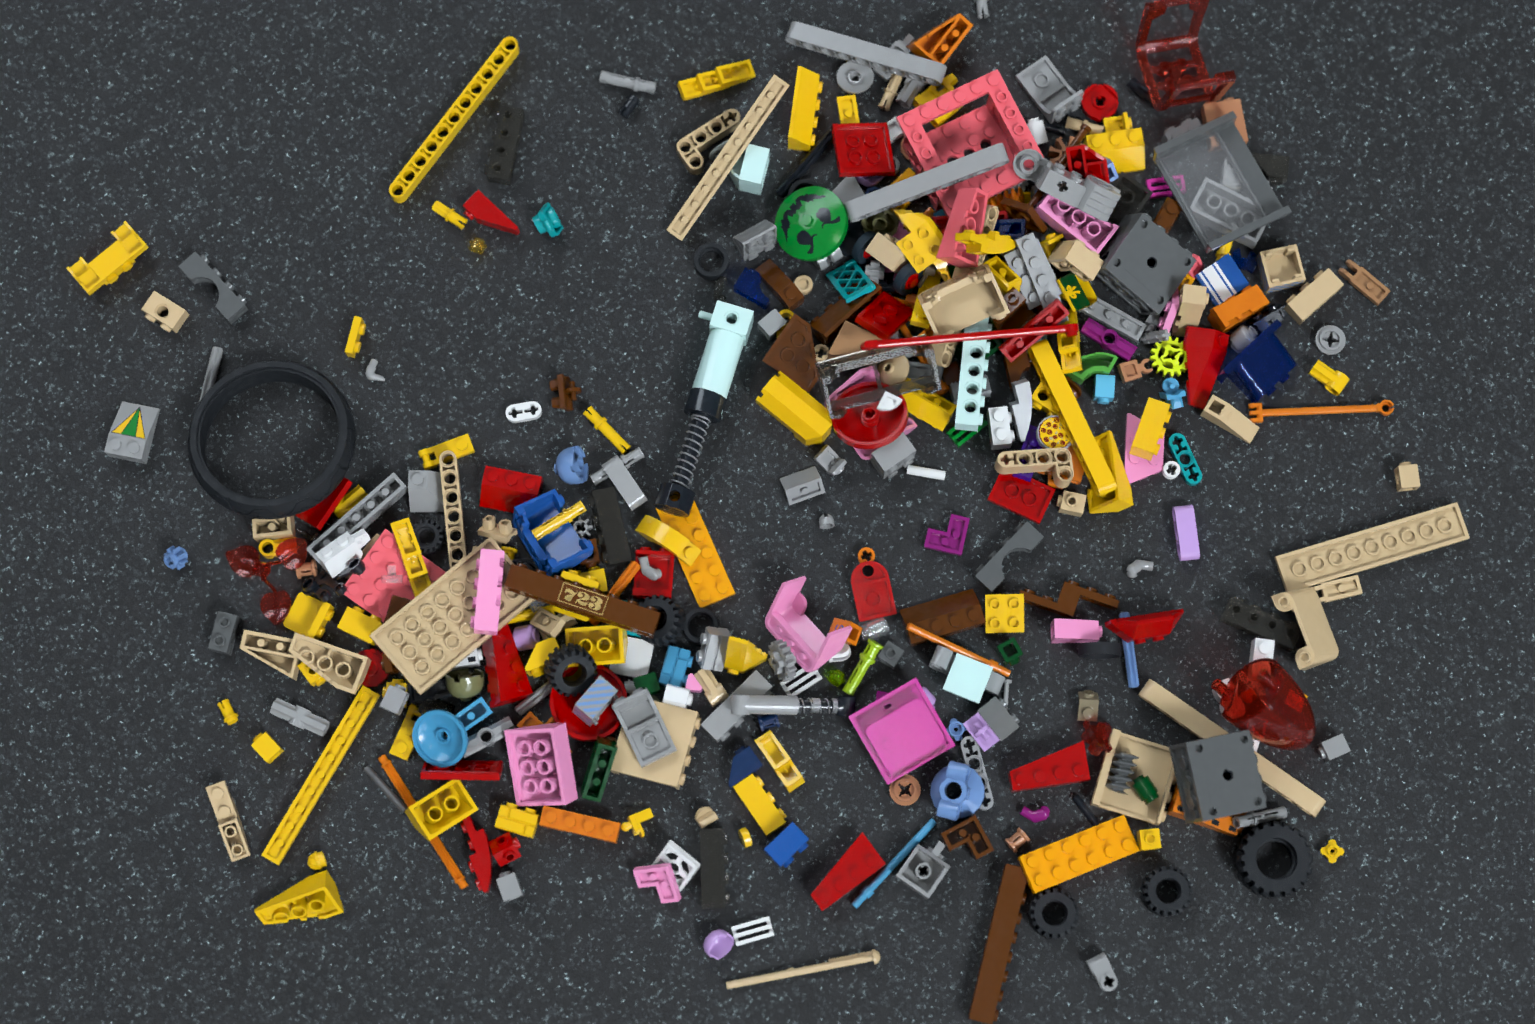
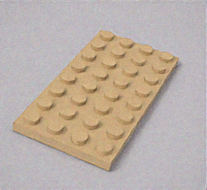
M491 537L481 543L369 635L419 695H422L493 636L474 634V628H470L471 616H475L476 610L472 608L473 597H477L474 582L475 578L479 576V571L476 570V561L480 559L481 549L502 550ZM506 554L498 631L535 601L534 599L505 590L504 583L511 564H514Z

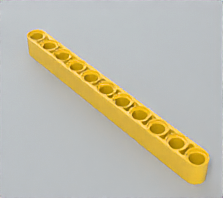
M508 36L501 41L389 187V193L394 202L403 203L408 199L518 56L519 45L514 37ZM508 45L515 46L512 50L506 49ZM498 59L504 60L502 64H495V61ZM486 74H492V75H493V76H492L491 78H489V79H485V78H484V76H485ZM475 88L482 89L479 93H473ZM465 102L470 103V106L467 108L461 107ZM453 117H459L457 122L450 121ZM443 131L448 132V134L445 137L439 136V134ZM430 146L437 147L435 151H428ZM420 160L426 161L423 166H417V162ZM408 175H414L412 180H405ZM396 190H403L401 195H394Z

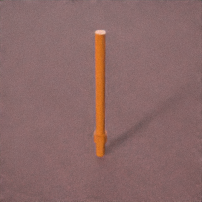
M910 622L906 627V630L948 648L955 653L993 667V672L1009 677L1011 670L999 665L997 661L993 659L988 660Z

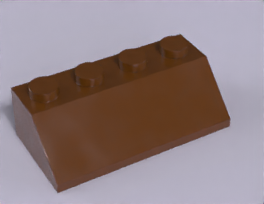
M872 281L876 286L874 291L864 294L849 303H846L840 295L838 297L839 301L828 305L821 317L816 316L810 322L811 333L823 345L827 346L837 337L845 320L850 323L854 322L856 316L881 294L882 287ZM853 283L852 287H857L858 283Z
M973 589L899 610L910 647L930 642V640L906 630L909 622L941 638L981 627L986 623L980 602Z

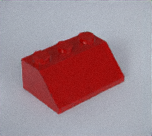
M485 466L479 506L513 513L514 507L541 495L544 480L542 476Z

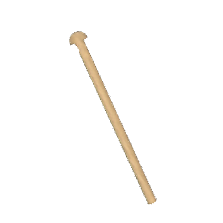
M871 949L872 951L828 959L829 962L799 968L792 967L784 971L727 981L726 986L727 989L870 961H874L875 965L880 961L881 957L877 950Z

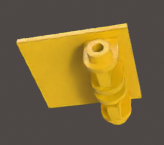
M985 594V633L1024 632V594Z

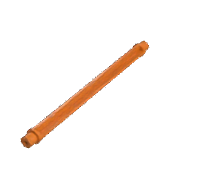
M385 754L380 756L378 760L381 763V768L385 770L407 807L416 803L392 765V761ZM437 836L430 840V843L455 880V884H458L461 890L468 886L465 880L466 877L463 876L440 838Z

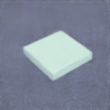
M957 653L942 690L979 704L993 667Z

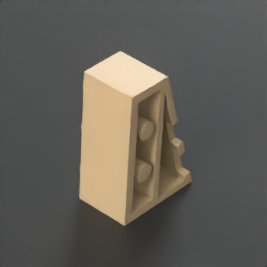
M1189 284L1182 286L1179 292L1180 306L1173 321V336L1185 337L1186 326L1198 327L1203 310L1209 302V293H1206V286Z

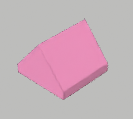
M690 673L685 688L690 689V692L701 693L703 690L702 686L694 675Z

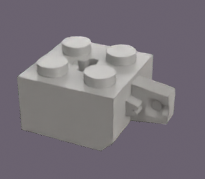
M938 841L934 849L930 846L928 849H925L920 844H917L895 877L928 900L950 868V865L942 861L944 856L940 854L946 845ZM926 867L927 876H920L918 868Z

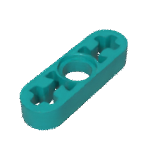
M1174 433L1168 439V447L1175 462L1180 466V473L1185 483L1195 486L1201 481L1202 472L1184 435ZM1174 438H1176L1177 440H1181L1179 446L1181 450L1183 448H1185L1186 450H1183L1177 454L1176 452L1179 451V448L1177 444H1172ZM1188 455L1190 463L1182 464L1180 456ZM1191 465H1193L1194 467H1192L1190 470L1193 475L1197 474V477L1195 479L1196 481H1194L1193 479H1189L1188 477L1190 476L1189 469L1187 471H1185L1184 469H1187Z

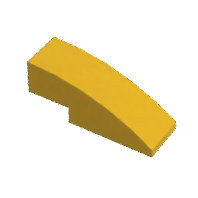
M771 730L754 740L789 793L805 783L803 776Z

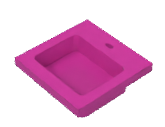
M917 678L912 679L848 716L887 785L956 746ZM891 704V707L884 709L885 705Z

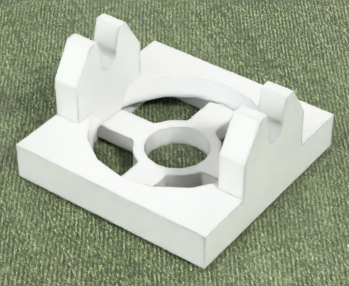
M672 840L666 844L652 864L675 863L679 867V871L673 870L674 875L679 874L683 877H675L680 892L701 867L698 861ZM668 853H675L678 858L670 859L666 855ZM682 861L688 864V873L682 869Z

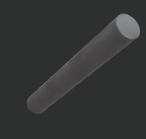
M369 765L365 767L363 771L398 810L404 813L407 809L406 805Z

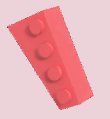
M979 188L958 190L936 256L937 259L958 268L978 267L979 255L966 253L967 245L955 241V234L964 233V230H974L975 234H983L988 200L987 192Z

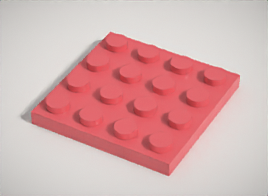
M384 529L362 561L366 567L365 571L361 575L352 574L345 583L347 591L343 594L370 614L381 618L383 623L392 595L409 600L415 598L394 535L387 529ZM422 555L431 584H433L446 572Z

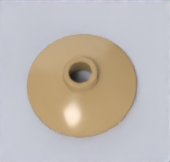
M899 352L887 354L882 363L880 362L877 370L880 376L878 382L888 384L894 388L902 385L909 373L907 357Z

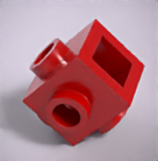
M510 832L488 842L492 854L500 867L521 857L519 851L521 844L517 837H512Z

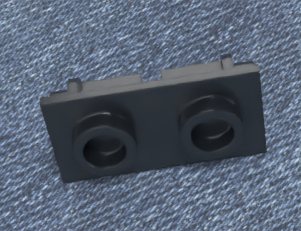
M1273 303L1267 307L1266 311L1252 315L1251 320L1246 323L1253 325L1257 333L1261 334L1271 328L1268 323L1269 320L1272 325L1285 320L1287 312L1283 308L1286 306Z

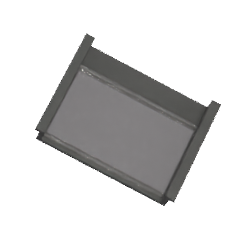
M1234 111L1153 148L1155 152L1153 161L1206 254L1292 213L1289 205L1282 207L1234 124L1237 116Z

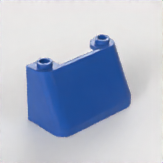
M555 489L514 507L512 523L513 527L517 529V535L539 570L546 572V575L554 577V575L561 577L562 571L568 572V569L571 570L591 556L594 547L589 539H580L569 522L540 540H536L531 530L561 513L563 505H565L563 496L561 494L558 495Z

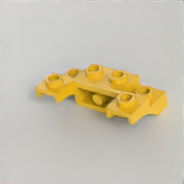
M126 221L117 230L111 232L117 241L87 264L80 257V260L74 265L66 268L89 295L93 294L104 284L107 286L114 283L121 273L127 272L133 267V264L136 262L134 259L149 248Z

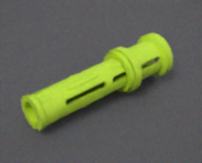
M870 638L868 639V645L863 653H860V660L842 689L845 693L851 696L854 695L870 665L875 663L878 652L883 649L880 643Z

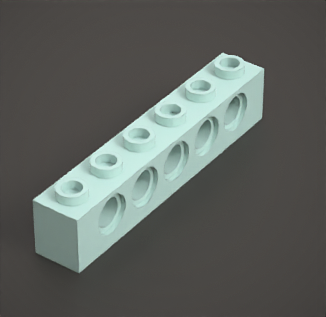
M989 317L966 327L964 333L992 331V324H988ZM987 340L963 342L955 419L956 430L978 432V425H982L983 414H980V407H984L985 396H981L982 389H986L987 378L983 377V373L988 371L989 361L985 359V353L990 351V342H987ZM979 353L980 357L973 358L971 354ZM974 370L977 371L979 374L977 376H971L969 372ZM973 388L977 392L975 394H969L967 390ZM971 406L975 408V411L967 412L965 408Z

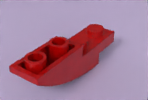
M470 815L463 819V822H460L463 832H468L470 837L468 844L471 851L475 850L476 852L469 856L471 861L468 862L471 872H475L478 879L475 882L479 891L483 890L486 894L490 891L492 882V853L486 831L484 829L477 831Z

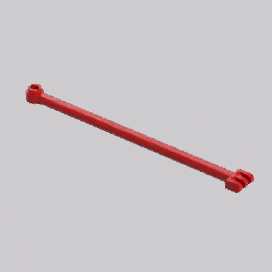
M1078 323L936 336L867 340L860 345V349L866 351L880 348L1066 333V337L1078 335L1079 326Z

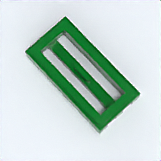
M984 419L982 425L978 427V432L988 425V422ZM954 426L946 434L959 448L978 432L972 431L960 442L957 439L966 433L967 430H961L954 436L953 433L957 431Z

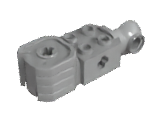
M1024 149L1015 156L1013 169L1021 179L1035 182L1039 190L1101 221H1108L1114 210L1113 208H1115L1117 201L1121 197V191L1110 183L1092 175H1087L1084 181L1083 175L1076 171L1071 173L1065 170L1066 167L1058 162L1053 164L1051 161L1043 158L1036 150ZM1025 160H1032L1034 166L1031 168L1025 167L1023 164Z

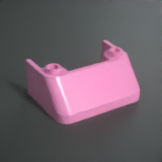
M802 576L781 584L766 615L765 625L777 640L782 639L783 642H787V647L790 646L791 652L796 657V662L804 671L810 673L819 669L843 648L852 627L847 626L828 633L825 637L804 614L807 608V600L800 591L807 578Z

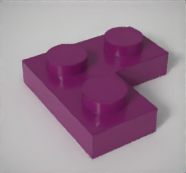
M951 514L947 532L928 528L924 548L961 556L970 518Z

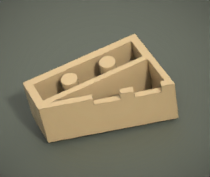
M244 630L240 645L241 650L297 681L299 672L297 665L301 663V660L288 651L292 639Z

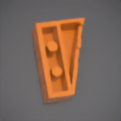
M956 14L906 47L916 56L944 64L973 27V24L962 14Z
M1257 284L1253 287L1249 285L1241 290L1240 294L1233 295L1224 303L1213 307L1207 319L1215 330L1226 333L1249 319L1252 315L1265 309L1270 302Z

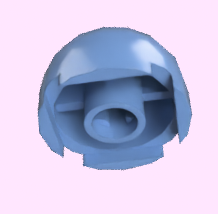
M568 447L563 449L557 456L554 471L567 484H581L588 480V463L584 464L583 457L586 456L581 447Z

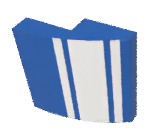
M1229 253L1195 275L1199 284L1207 287L1206 293H1209V299L1214 306L1220 305L1229 297L1250 285Z

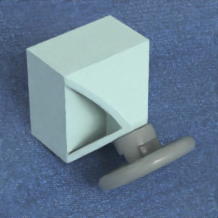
M729 139L720 143L709 154L711 161L717 158L718 155L716 154L721 152ZM751 144L747 146L729 172L738 190L761 195L770 161L769 148Z

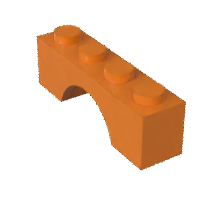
M543 806L539 822L541 827L584 835L617 844L621 824L618 822Z

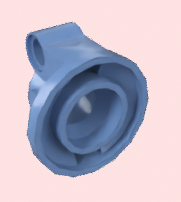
M950 761L948 766L942 768L935 775L931 783L930 796L934 806L937 808L938 817L957 821L958 818L962 819L971 816L980 808L984 800L985 786L982 778L967 764ZM951 782L958 783L962 788V793L957 799H950L947 796L946 789Z

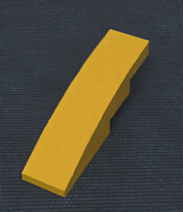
M750 59L718 66L713 71L697 74L695 78L678 81L677 87L682 100L685 101L737 85L754 78L756 75Z
M408 517L390 523L413 594L417 597L431 585V581Z

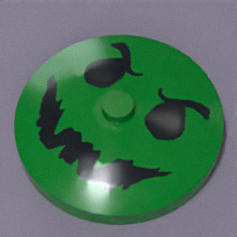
M809 186L796 190L783 201L776 214L777 241L786 253L801 261H818L828 257L841 245L847 233L848 214L844 203L836 194L823 187Z

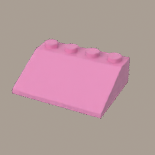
M566 722L504 730L515 800L518 807L567 805L578 799Z

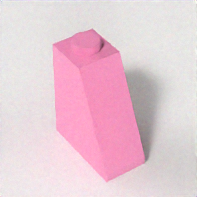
M1053 619L1050 624L1051 643L1098 642L1099 637H1102V626H1099V621Z

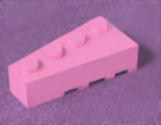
M1049 194L1043 197L1035 208L1040 218L1059 234L1063 233L1066 240L1079 239L1086 244L1085 247L1098 254L1120 227L1116 224L1101 221Z
M481 549L480 559L476 561V570L479 571V576L475 578L474 589L477 590V597H473L472 608L476 610L475 616H471L470 628H474V634L498 635L505 551Z

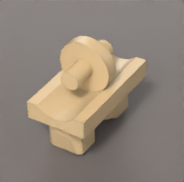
M487 515L483 518L482 527L478 529V535L491 537L499 547L502 544H507L513 535L518 534L517 529L512 528L511 520L504 519L497 524L495 516Z

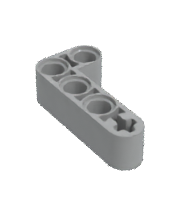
M937 645L929 667L948 675L956 655L950 649ZM992 671L984 691L998 696L1006 678Z

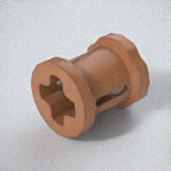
M315 559L306 563L295 562L298 579L310 575L318 576Z
M1019 827L1014 835L1009 839L1006 838L1004 841L1014 853H1017V849L1025 842H1029L1030 839Z

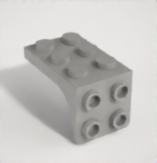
M1046 55L1015 77L1050 124L1054 121H1061L1066 116V113L1069 111L1074 112L1081 106L1080 103L1083 100L1084 91L1081 89L1075 92Z
M1036 238L1057 292L1060 295L1062 291L1057 283V278L1049 261H1047L1048 259L1038 238ZM1018 247L998 254L1022 279L1020 293L1026 298L1025 304L1027 308L1031 310L1041 305Z
M639 688L633 691V695L627 698L625 696L620 697L612 705L642 768L677 751L647 688Z

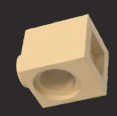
M1411 462L1399 463V466L1394 469L1397 492L1417 490L1420 487L1418 465L1411 464Z

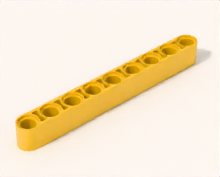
M1047 339L1035 342L1027 349L1029 357L1094 493L1099 497L1116 490L1117 485L1049 342Z

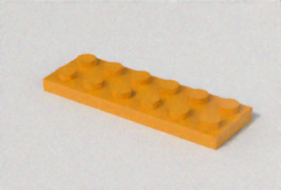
M695 501L688 517L674 516L656 508L663 523L681 533L692 544L702 550L692 566H688L678 558L698 606L705 608L735 595V591Z
M1121 815L1019 856L1018 860L1031 891L1035 894L1140 850L1125 816Z

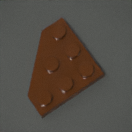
M793 314L762 361L777 372H783L809 393L820 378L811 326L798 315Z

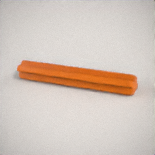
M631 561L606 595L615 594L620 596L640 569V565L636 561ZM591 618L589 619V623H591L593 626H597L600 622Z

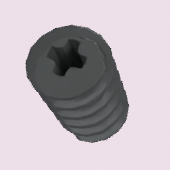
M1124 752L1115 753L1114 757L1118 760L1112 761V764L1116 768H1110V772L1114 775L1107 778L1112 783H1106L1105 787L1111 791L1128 795L1124 792L1125 789H1130L1126 782H1132L1128 775L1135 773L1130 767H1137V764L1132 760L1139 759V757Z

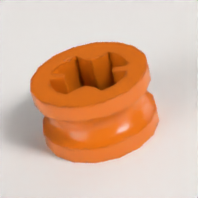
M869 547L862 548L858 553V561L860 563L867 561L861 558L863 557V552L872 555L869 558L871 559L870 561L875 560V553Z

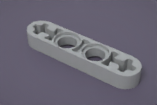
M966 736L960 743L964 764L969 765V760L973 758L977 759L980 763L979 768L974 770L984 779V786L988 791L984 796L990 802L987 803V807L981 804L979 809L987 811L993 806L994 800L977 742L972 736ZM966 740L974 743L971 749L972 753L976 751L977 755L966 757V754H969V749L967 747L964 748Z

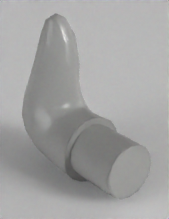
M371 359L366 368V377L373 381H385L383 376L375 373L378 361Z

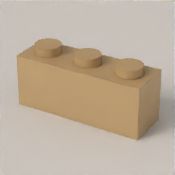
M1329 268L1324 272L1320 270L1313 277L1315 280L1311 284L1309 282L1305 283L1299 289L1301 292L1297 296L1293 294L1286 300L1287 305L1284 310L1298 325L1304 322L1343 287L1344 283Z

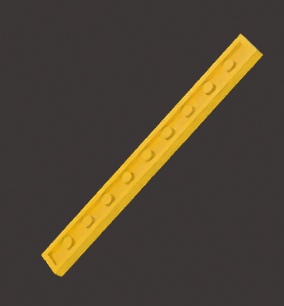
M362 685L261 856L280 865L380 697L379 694Z

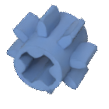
M173 545L166 549L164 563L167 567L177 568V570L185 567V563L188 562V554L184 548L180 546L175 548Z

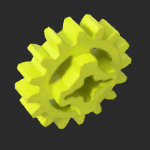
M1169 336L1167 341H1161L1160 344L1156 342L1154 344L1155 348H1152L1150 353L1154 354L1149 358L1151 361H1154L1151 367L1158 368L1156 373L1163 372L1162 377L1169 374V377L1173 378L1174 373L1179 377L1181 371L1185 373L1187 370L1185 369L1187 353L1183 348L1184 341L1179 343L1178 337L1174 341ZM1160 349H1162L1161 352L1163 355L1160 358H1158V353ZM1168 354L1169 356H1175L1173 360L1171 358L1168 359L1166 357L1168 356ZM1183 357L1182 364L1179 365L1178 359Z

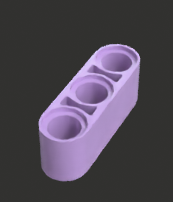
M1193 505L1175 506L1172 508L1179 561L1200 559Z

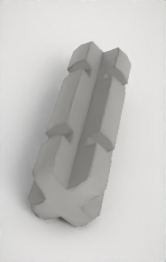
M1167 329L1143 333L1140 341H1143V344L1167 341L1171 333H1168Z

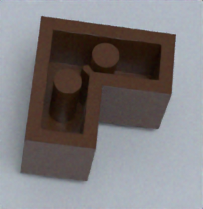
M976 815L940 834L948 852L966 843L975 861L994 851Z

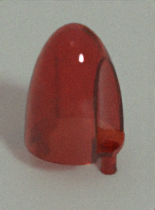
M1261 658L1246 664L1234 674L1227 685L1221 679H1216L1212 682L1211 688L1221 696L1220 705L1224 708L1222 712L1223 717L1240 731L1250 730L1253 739L1273 748L1289 751L1306 748L1313 741L1316 733V722L1312 708L1296 681L1274 659Z

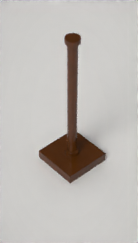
M1082 124L1080 126L1081 130L1069 146L1079 145L1086 134L1091 132V128L1086 124ZM1066 151L1058 161L1062 165H1065L1067 162ZM1038 189L1028 204L1006 197L1000 202L1017 226L1042 234L1048 229L1034 209L1045 192Z

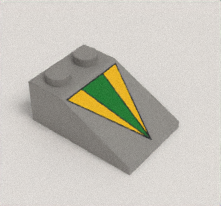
M122 401L108 434L104 452L109 457L147 464L160 409Z

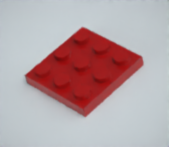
M887 123L832 124L831 130L839 177L894 176L895 166Z

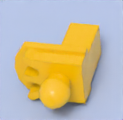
M648 808L628 816V822H623L621 829L623 831L631 829L634 836L644 837V831L640 823L654 817L651 809Z

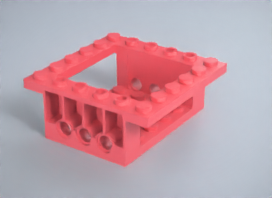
M998 69L896 117L905 135L902 146L916 174L946 164L949 158L959 159L964 157L965 150H972L973 152L982 150L980 146L982 142H988L991 146L998 143L1004 144L1010 160L1009 163L928 194L935 211L943 209L947 218L950 217L959 189L979 188L987 192L988 198L1026 181L1016 175L1013 169L1014 158L1020 151L1033 149L1044 158ZM986 94L989 95L986 105L927 133L925 132L922 125ZM1030 159L1025 160L1023 163L1027 168L1034 166V162Z

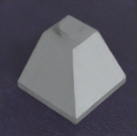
M409 470L408 494L410 512H444L440 472ZM448 475L445 478V482L448 484L450 481V475Z

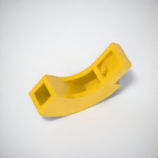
M645 515L635 529L636 532L648 541L662 546L688 566H692L702 551L681 533L649 515Z

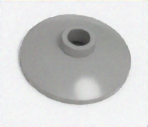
M850 61L844 63L837 72L838 85L848 93H862L871 87L874 80V73L871 67Z

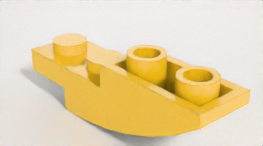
M964 230V233L955 234V241L966 244V253L1001 254L1017 247L1015 240L1011 239V236L1000 235L998 231H988V234H975L974 230Z
M1068 309L1070 312L1068 315L1069 320L1059 325L1078 323L1077 311L1073 312L1072 309ZM1079 331L1077 336L1066 337V333L1057 334L1058 351L1061 356L1064 374L1083 370Z

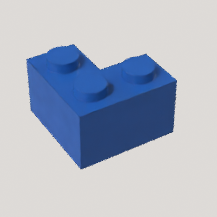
M792 822L764 849V852L779 868L782 866L787 868L794 861V854L797 851L802 853L809 846L807 844L809 838Z

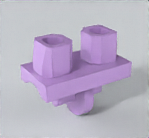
M978 712L963 723V726L984 752L1000 740Z

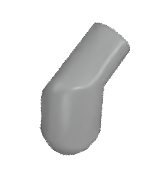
M648 556L638 558L641 572L644 576L653 581L662 577L660 569L650 567Z
M1135 560L1128 565L1126 569L1127 576L1135 578L1141 570L1152 571L1154 562Z

